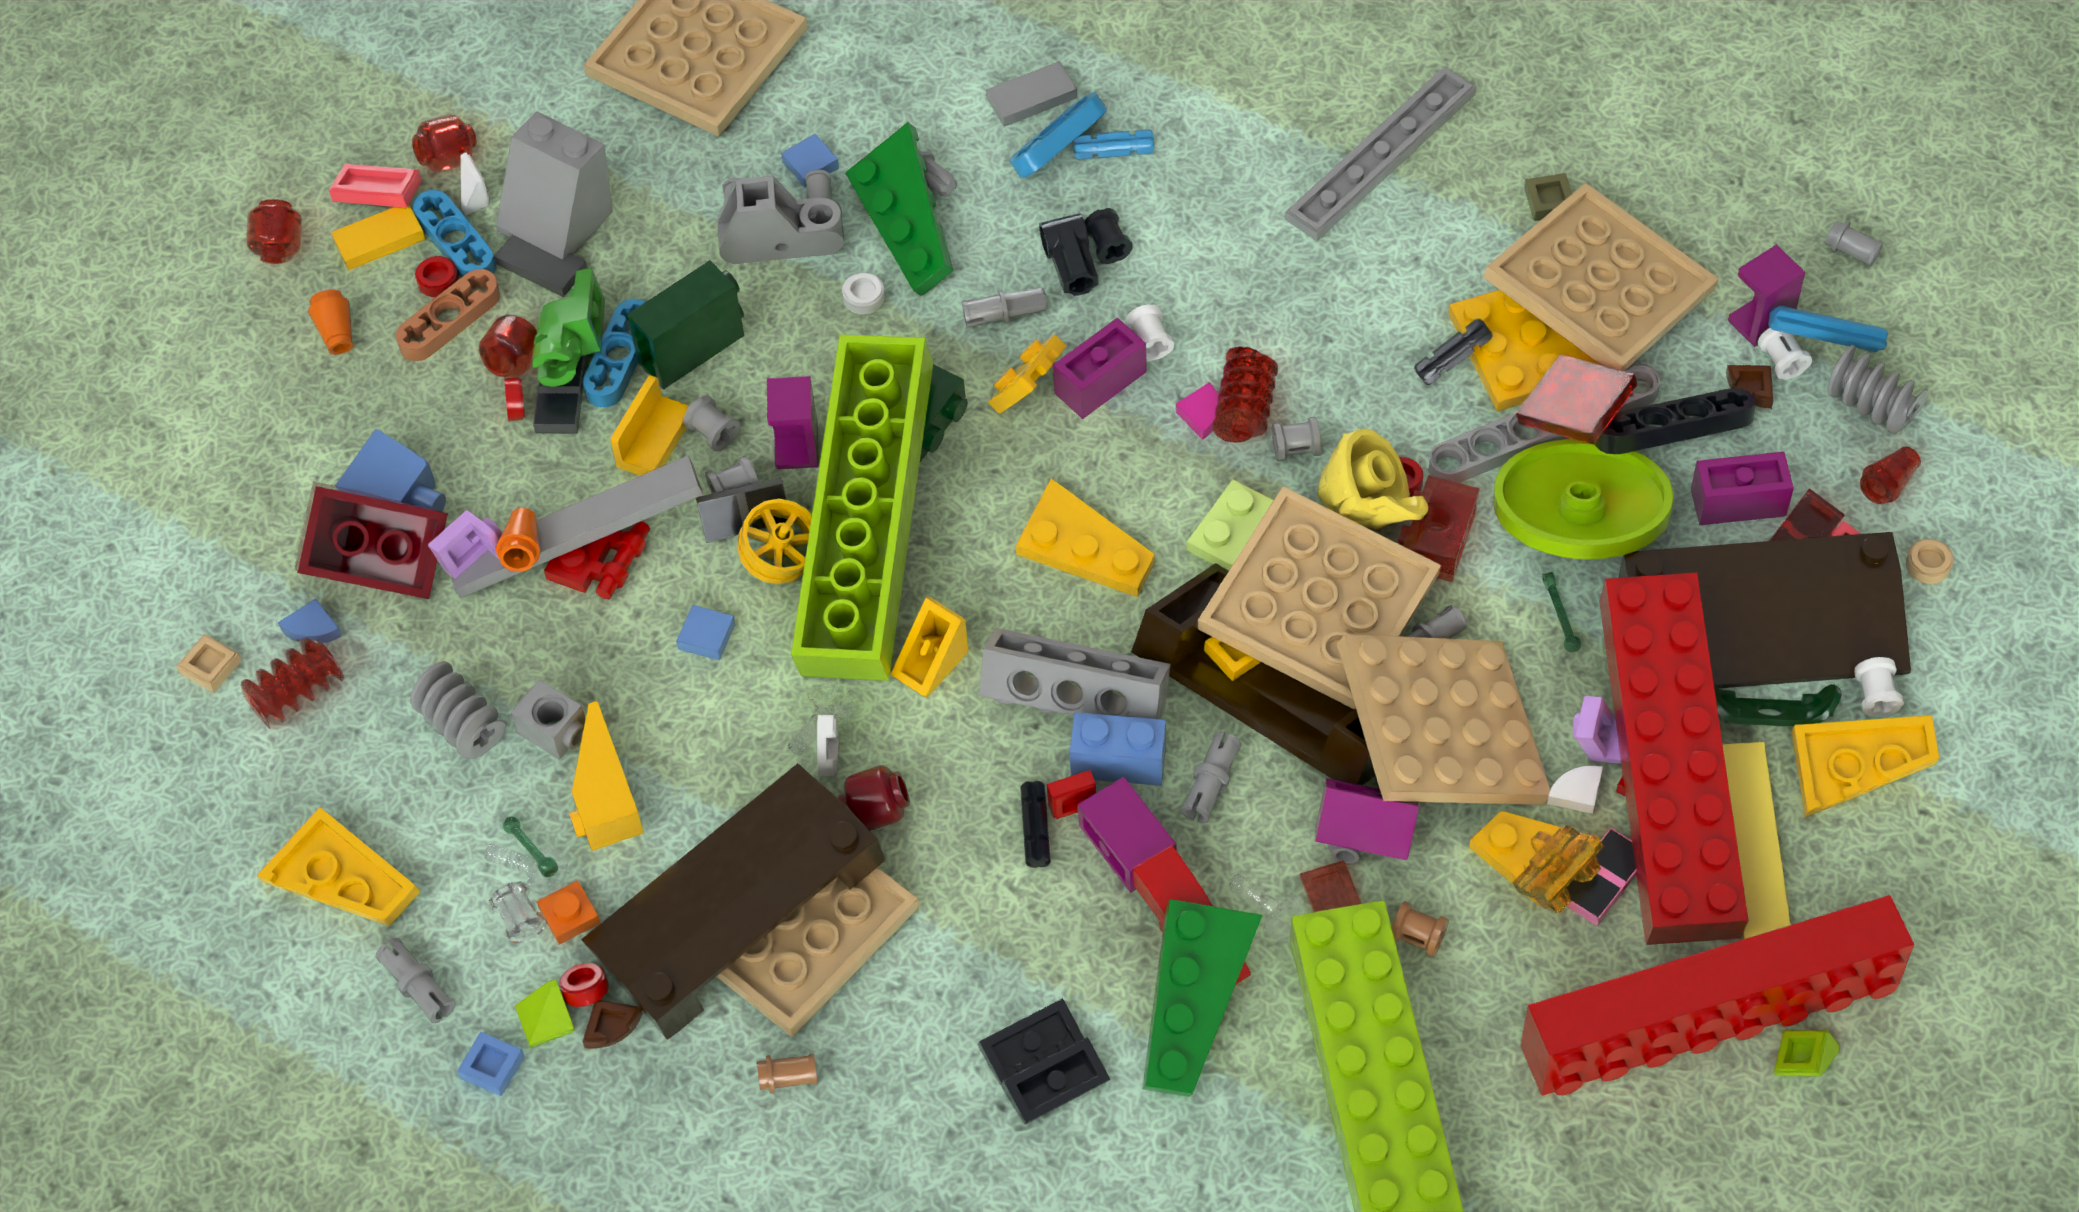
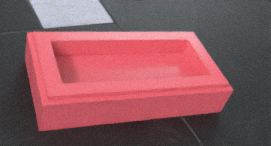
M344 164L330 187L329 193L332 202L407 208L422 179L419 170Z

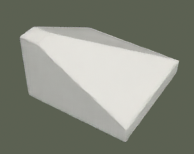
M464 153L461 154V208L466 216L489 206L490 200L481 173L471 156Z

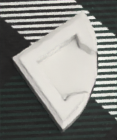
M818 715L817 762L819 776H835L837 774L840 738L837 720L834 718V715Z
M1582 766L1566 772L1552 786L1547 804L1593 814L1603 767Z

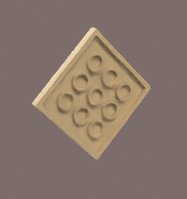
M638 0L584 64L585 74L720 137L808 29L807 19L768 0Z
M1584 183L1486 267L1483 275L1484 279L1617 377L1713 292L1719 281V278L1587 183Z
M1282 486L1199 617L1198 630L1355 709L1356 706L1338 649V642L1345 634L1402 637L1438 577L1441 565Z
M1345 634L1337 644L1383 801L1526 805L1546 803L1550 787L1502 641Z
M878 867L851 890L836 877L716 977L789 1036L793 1037L919 908L918 898Z

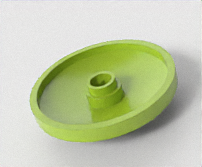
M1562 439L1534 445L1511 457L1496 476L1493 505L1497 519L1505 530L1531 548L1565 558L1605 559L1640 550L1655 541L1665 531L1672 515L1673 489L1665 472L1655 462L1637 451L1616 455L1607 454L1595 446L1593 439Z

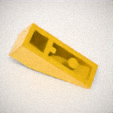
M598 701L588 704L572 788L576 810L568 812L576 837L586 836L591 851L644 833L637 807Z

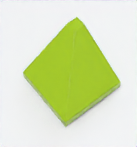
M556 979L546 982L515 1005L530 1048L575 1031Z
M1783 1030L1774 1073L1778 1076H1822L1837 1056L1840 1045L1828 1030Z

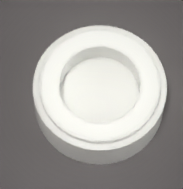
M858 273L849 277L843 284L842 295L844 304L853 313L870 314L877 311L884 303V285L880 278L873 274Z

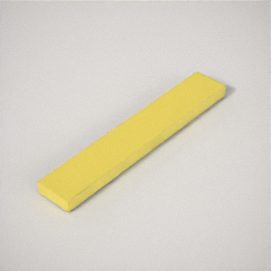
M1764 742L1723 744L1749 920L1742 934L1743 939L1791 925Z

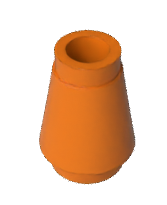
M335 289L316 293L309 300L308 314L327 346L329 353L338 355L350 351L354 345L352 342L349 300L343 297L342 292Z
M517 508L512 511L496 545V554L500 563L506 569L514 572H523L530 569L540 557L537 517L530 509Z

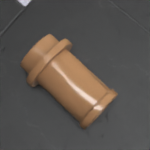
M814 1054L771 1060V1055H766L765 1061H757L760 1090L770 1089V1094L775 1093V1088L817 1084Z

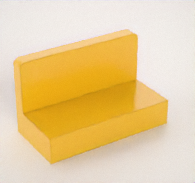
M649 375L610 439L616 466L640 476L665 465L687 428L683 423V417L689 405L662 396L658 378Z

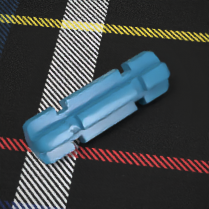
M1149 129L1135 130L1134 135H1130L1129 131L1096 133L1097 138H1091L1090 134H1083L1073 140L1074 155L1079 160L1092 159V154H1098V158L1129 156L1131 151H1137V155L1151 154L1154 151V137L1152 130Z

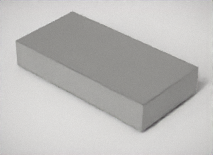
M1060 61L986 89L988 102L1005 127L1076 99L1077 88Z

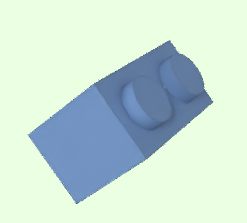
M1074 712L1069 751L1071 776L1091 770L1096 781L1115 782L1125 777L1128 783L1162 786L1166 753V720Z

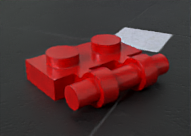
M640 521L633 524L630 531L622 533L619 530L550 560L544 569L545 577L549 581L583 593L587 591L592 580L599 581L595 589L596 594L603 599L609 600L616 588H622L629 576L627 569L634 557H640L645 549V538L650 531V526ZM610 549L617 551L612 562L603 563Z

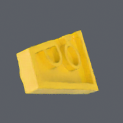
M1052 478L1016 544V554L1136 597L1139 596L1155 564V554Z
M1932 715L1794 725L1791 731L1805 817L1936 765L1939 760Z
M321 807L315 811L257 875L262 882L386 926H390L421 892L416 885Z

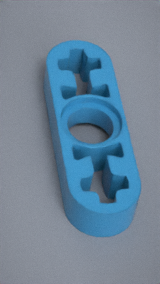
M1092 92L1069 107L1009 159V162L1020 178L1033 174L1101 118L1107 111L1106 106L1097 93Z
M428 190L419 194L413 203L415 216L422 230L444 257L453 261L458 274L463 277L466 273L476 269L488 270L494 274L496 263L491 248L451 199L439 190ZM431 207L436 211L440 210L442 220L438 222L435 214L430 210H426ZM452 231H462L465 233L464 238L459 242L449 243L444 241V237ZM471 251L475 260L483 263L479 266L469 263L466 253Z
M629 299L617 306L602 337L601 351L595 352L585 373L583 385L586 397L594 406L610 407L621 400L638 361L633 338L628 334L627 314L644 304L645 301ZM616 347H626L630 350L629 355L620 360L608 357V353ZM607 370L608 372H610L609 379L611 386H604L602 391H599L596 389V386L604 385L608 377L606 372Z

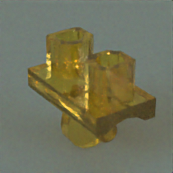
M1568 825L1563 829L1560 828L1553 836L1539 831L1531 838V845L1536 854L1529 861L1530 864L1513 881V885L1518 893L1534 898L1542 908L1555 913H1561L1571 902V895L1566 888L1573 879L1582 883L1589 881L1601 870L1596 854L1604 845L1599 836L1594 834L1590 836L1584 835Z

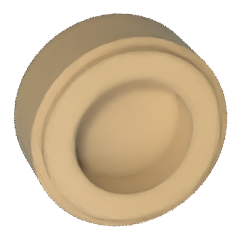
M1923 539L1911 546L1906 559V567L1914 579L1926 584H1936L1949 576L1954 557L1949 547L1935 539Z

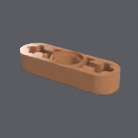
M476 269L466 273L401 324L396 331V340L402 356L411 361L427 359L496 305L500 298V290L495 275L484 269ZM476 287L481 290L487 287V291L484 293H482L479 290L473 292L472 290ZM447 309H455L460 312L457 318L449 322L437 319L438 315ZM412 337H415L418 340L421 338L424 339L420 343H418L415 340L409 342V339Z

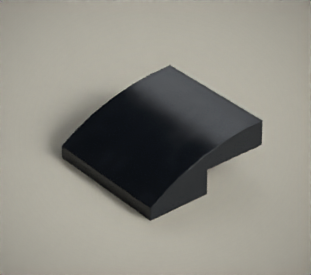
M1063 998L984 1038L977 1044L990 1069L1025 1125L1110 1081V1077L1089 1038H1084Z

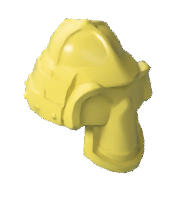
M1357 429L1348 434H1343L1337 447L1331 453L1329 463L1323 469L1319 480L1317 496L1323 506L1370 530L1374 529L1376 531L1393 523L1421 520L1428 512V504L1423 496L1410 497L1405 471L1399 456L1390 442L1371 429Z

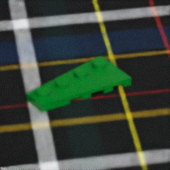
M907 122L846 171L845 174L911 288L921 296L954 270L942 225L937 222L934 207H936L934 194L928 188L925 176L927 172L925 160L920 155L917 141H919L917 130Z
M1173 899L1167 902L1143 1078V1090L1187 1097L1193 1094L1263 915Z

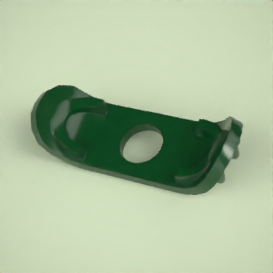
M1714 683L1718 714L1723 717L1725 723L1770 726L1821 723L1829 716H1833L1842 696L1841 689L1835 684H1830L1818 694H1803L1801 700L1736 698L1735 691L1719 689ZM1771 709L1782 714L1766 715L1760 713L1759 710Z

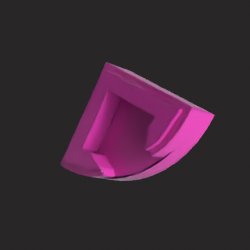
M1210 382L1176 403V413L1202 440L1213 431L1219 413L1218 395Z

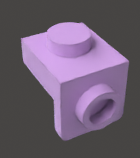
M466 510L433 539L428 546L444 571L456 579L487 550L498 558L496 545L502 535V531L488 517L481 521Z
M1584 696L1581 712H1577L1573 720L1574 738L1578 741L1590 761L1621 764L1614 715L1602 697Z

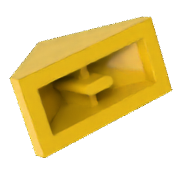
M926 597L890 675L922 696L928 697L969 652L966 620L932 597Z

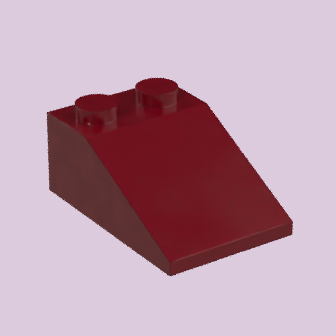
M313 481L294 567L297 573L429 599L438 560L428 544L445 529L448 513Z

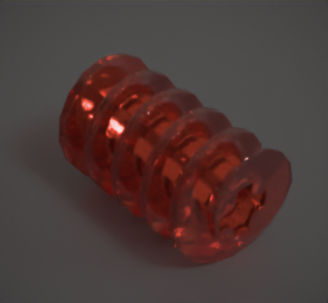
M1238 346L1228 350L1223 367V377L1221 378V390L1218 393L1215 419L1213 420V431L1219 438L1233 443L1245 442L1251 437L1263 435L1267 431V419L1271 413L1269 405L1273 402L1272 391L1276 385L1274 377L1278 374V364L1274 359L1250 347Z
M303 638L300 641L302 654L294 648L287 649L285 652L287 664L278 658H274L270 663L272 674L265 669L257 670L255 676L258 685L249 679L241 681L240 686L246 701L269 729L268 717L270 715L282 723L286 721L283 706L287 705L296 712L301 710L297 698L299 695L304 696L311 702L316 700L312 689L313 685L316 684L326 692L329 691L330 686L327 679L329 674L341 682L345 679L339 664L331 652L319 640L316 639L317 643L309 638Z

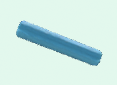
M1785 306L1774 307L1769 313L1768 325L1775 331L1845 346L1855 345L1856 348L1873 352L1884 350L1887 345L1888 332L1881 327Z

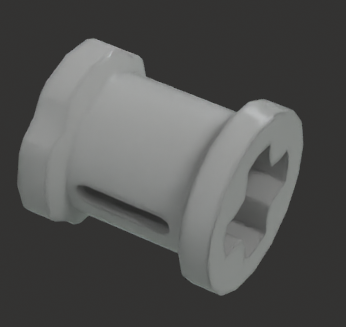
M708 395L693 401L683 417L684 425L690 430L700 432L707 439L708 446L714 451H721L731 444L740 431V422L733 416L726 417L716 408V402Z
M1309 417L1305 423L1283 426L1280 422L1272 424V439L1277 460H1284L1288 455L1310 452L1314 456L1321 455V436L1316 417Z
M747 456L739 458L738 464L715 473L712 470L705 472L711 494L759 482Z

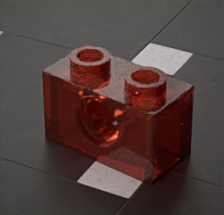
M1428 475L1423 491L1415 490L1413 496L1424 497L1428 504V512L1421 520H1412L1411 526L1403 525L1397 543L1440 564L1441 568L1437 578L1453 582L1477 512L1480 488ZM1436 526L1441 527L1443 529H1433L1430 527Z

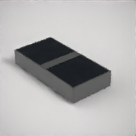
M584 355L580 357L575 376L565 385L550 387L542 385L539 381L533 422L535 433L578 434L584 388L583 378L586 371Z
M781 477L697 497L696 502L706 543L738 535L750 511L763 501L773 499L787 500ZM773 516L776 524L786 523L788 520ZM763 518L750 525V527L759 530L767 528Z

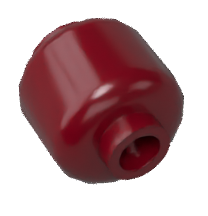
M879 765L847 777L844 784V794L838 796V799L856 815L869 831L898 822L904 816V808L910 805L908 790L902 775L898 771L893 773L884 765Z

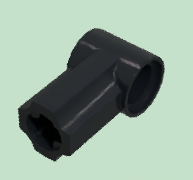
M1081 213L1039 223L1040 237L1046 257L1053 260L1063 292L1073 296L1089 293L1093 287L1098 285V275L1089 252L1088 233Z

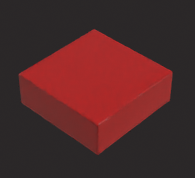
M1091 770L1047 784L1048 806L1053 819L1078 813V804L1096 794V782Z

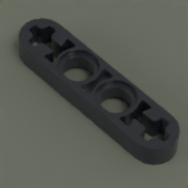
M1730 388L1607 414L1600 417L1596 422L1594 443L1600 451L1616 455L1743 428L1753 422L1756 399L1749 391ZM1688 416H1700L1703 418H1693ZM1649 424H1656V425H1661V426L1655 427V426H1649Z

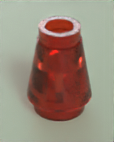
M1903 446L1899 450L1865 467L1860 479V489L1864 496L1876 504L1895 501L1916 469L1920 466V456L1911 447Z

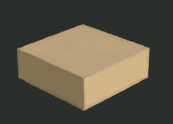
M204 634L176 667L181 675L215 693L242 659L238 652Z

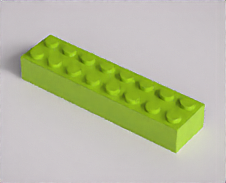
M839 334L791 656L801 676L889 681L934 363L925 337Z
M1385 900L1291 916L1290 944L1354 1212H1464Z

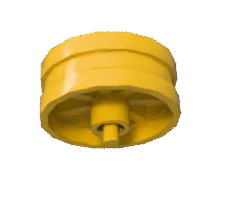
M784 499L763 501L754 507L744 520L737 541L740 562L747 571L763 582L778 585L794 582L803 576L805 557L793 548L792 545L808 544L812 519L810 512L796 502ZM773 516L788 520L786 523L776 524ZM763 518L769 533L750 527V525ZM793 523L798 525L804 534L794 535ZM748 537L766 544L753 551ZM766 555L769 559L774 560V564L770 565L760 558ZM786 555L797 565L784 568L782 567V558Z

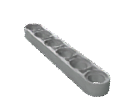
M1646 364L1631 365L1619 377L1611 373L1436 445L1430 452L1428 469L1430 476L1442 485L1458 484L1504 465L1511 457L1529 447L1549 441L1568 439L1595 428L1597 420L1604 415L1648 406L1658 397L1660 376L1653 367ZM1635 379H1642L1647 381L1652 388L1647 392H1636L1629 387L1628 383ZM1595 395H1606L1613 400L1614 404L1607 408H1599L1594 406L1590 399ZM1559 410H1567L1576 419L1571 423L1563 424L1557 422L1552 417V414ZM1519 426H1530L1537 431V436L1528 440L1517 437L1514 430ZM1489 441L1496 444L1499 451L1493 455H1483L1476 450L1475 446L1480 442ZM1444 457H1452L1460 463V467L1453 471H1445L1437 465V461Z

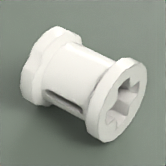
M1156 305L1139 306L1132 310L1125 319L1126 325L1146 342V361L1163 358L1171 353L1174 348L1173 338L1165 332L1162 325V310Z
M1768 328L1759 337L1758 345L1761 351L1770 355L1776 365L1774 371L1777 377L1787 380L1801 375L1812 363V357L1809 352L1801 349L1794 334Z
M1874 657L1860 662L1855 667V677L1857 681L1862 683L1865 697L1861 703L1864 714L1871 717L1888 716L1898 712L1904 705L1902 695L1896 691L1893 676L1896 674L1897 669L1894 660L1886 657Z

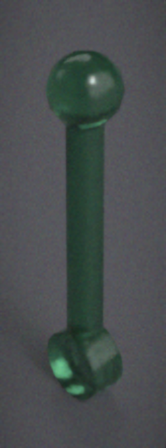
M1553 572L1543 573L1542 579L1545 589L1550 594L1566 638L1564 640V648L1570 653L1577 652L1581 648V640L1572 631L1556 588L1555 576Z
M513 816L507 817L502 824L503 830L508 834H513L539 863L538 869L543 877L554 876L558 871L555 859L551 857L546 858L520 829L521 824L518 818Z

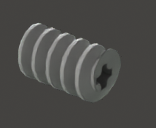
M1851 345L1839 358L1832 371L1828 384V394L1833 398L1843 394L1842 401L1844 405L1852 407L1857 404V411L1862 416L1872 412V421L1875 424L1881 425L1887 421L1886 428L1888 432L1896 434L1917 416L1927 400L1928 390L1925 389L1916 397L1913 396L1912 392L1915 385L1913 380L1908 381L1901 388L1898 387L1897 384L1900 377L1898 371L1892 373L1887 379L1883 378L1885 363L1880 362L1872 370L1868 369L1871 355L1866 353L1859 360L1855 361L1853 357L1856 346Z
M446 661L438 662L429 667L417 680L411 692L410 703L413 709L422 714L424 720L433 725L435 731L444 736L447 743L455 747L462 757L466 759L481 757L501 740L507 723L503 720H497V709L491 705L486 706V699L482 695H475V688L471 684H464L463 676L457 672L453 673L450 663Z

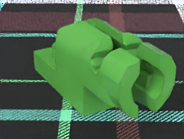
M592 268L576 271L574 289L569 291L568 298L552 301L542 307L538 318L537 334L534 338L535 347L533 348L532 360L533 368L539 367L537 379L542 385L550 387L565 385L575 376L576 367L581 355L601 351L605 298Z

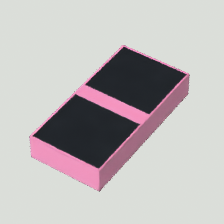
M1610 828L1559 893L1558 901L1597 926L1636 876L1632 841Z

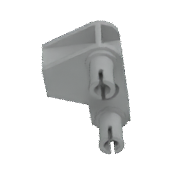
M813 170L807 173L805 176L807 199L796 200L774 176L743 179L731 178L723 183L724 204L717 219L719 254L721 258L728 263L741 264L832 255L840 251L844 245L842 210L839 203L832 200L830 173L824 170Z

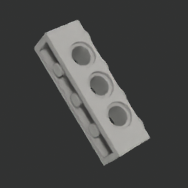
M995 628L983 648L979 696L993 698L1002 704L1016 703L1035 707L1045 713L1059 712L1074 716V712L1161 719L1166 708L1171 664ZM1025 671L1032 673L1036 678L1027 675ZM1069 681L1077 683L1080 687L1072 685ZM1112 690H1117L1121 692L1124 696H1119L1115 694Z

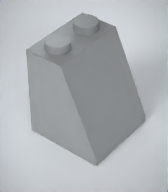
M536 111L511 137L496 228L498 232L508 237H511L513 234L564 260L569 253L574 254L613 212L605 145Z

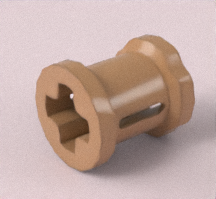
M1404 901L1392 925L1395 943L1402 940L1425 949L1427 955L1435 957L1445 936L1449 919L1442 916L1436 919L1412 909L1411 903Z

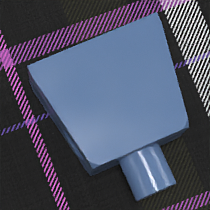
M375 429L335 485L438 511H443L446 502L444 494L433 490L436 483L430 464L421 456Z

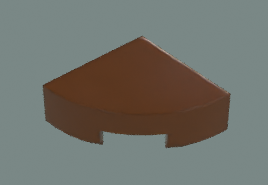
M1727 365L1726 378L1731 388L1749 391L1756 399L1755 406L1772 409L1771 366Z
M603 1000L595 1002L583 1038L584 1047L590 1049L604 1048L625 1039L638 1025L643 1014L641 1008Z

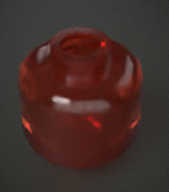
M447 114L423 121L419 124L416 134L412 137V147L417 161L434 172H443L460 167L461 154L467 153V155L472 157V148H475L477 144L472 126L465 124L459 116L454 114Z
M267 199L261 201L259 206L254 207L248 213L247 248L252 253L259 255L260 260L265 263H284L286 257L295 255L301 248V215L292 208L289 202L284 200Z
M516 315L498 317L480 340L478 351L485 367L492 374L499 377L516 378L522 376L532 364L533 348L535 347L534 338L537 334L536 328L526 319Z

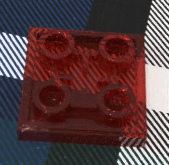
M1560 354L1517 410L1518 423L1594 444L1638 385L1635 374Z

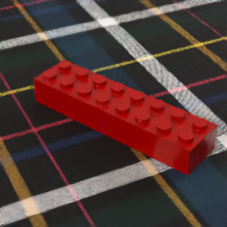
M1697 573L1605 579L1599 603L1646 945L1740 939L1749 920Z
M1888 895L1529 1004L1527 1006L1520 1046L1541 1096L1556 1092L1559 1096L1568 1095L1580 1089L1583 1083L1601 1078L1604 1082L1613 1081L1624 1076L1631 1068L1644 1064L1649 1068L1659 1067L1672 1060L1674 1055L1691 1050L1693 1054H1701L1713 1049L1722 1040L1735 1036L1738 1040L1750 1039L1761 1033L1765 1027L1781 1023L1782 1026H1792L1805 1020L1810 1013L1826 1009L1828 1013L1838 1012L1851 1005L1853 1000L1869 995L1872 999L1886 997L1898 988L1915 944L1891 896Z

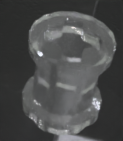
M522 881L511 882L500 887L489 900L492 910L500 913L507 926L506 936L513 944L524 943L538 936L547 924L544 915L535 911L528 898L530 894L529 888Z

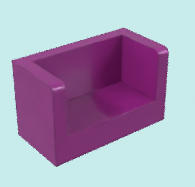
M1777 244L1739 268L1738 277L1755 292L1754 298L1729 314L1728 322L1754 347L1758 346L1759 337L1770 328L1768 322L1770 318L1769 313L1772 308L1785 306L1797 309L1805 271Z
M1117 317L1053 364L1055 395L1080 418L1084 419L1147 372L1146 342Z
M811 376L767 378V421L769 426H773L775 467L777 469L818 467V422Z
M1784 451L1696 461L1691 485V493L1699 526L1785 517L1788 513L1794 489Z
M1125 777L1120 778L1078 804L1079 827L1130 893L1136 890L1133 886V868L1171 845L1177 851L1175 841Z
M1326 778L1315 827V842L1408 860L1419 803L1383 801L1381 791L1378 788Z

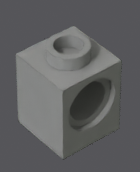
M541 680L536 682L511 711L517 733L559 760L569 749H575L582 741L586 720L582 705ZM560 720L556 724L546 725L549 721Z

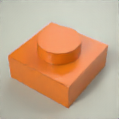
M578 880L536 901L540 913L559 945L601 924L598 914Z

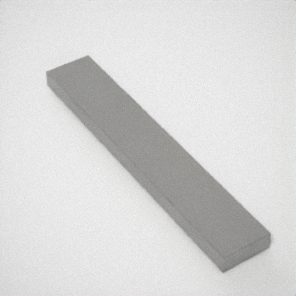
M1444 66L1285 212V220L1315 241H1318L1476 94V86Z
M685 456L538 519L536 522L540 557L531 568L703 495L690 457ZM487 550L456 579L451 578L454 590L460 598H463L521 572L506 569L500 563L499 558Z

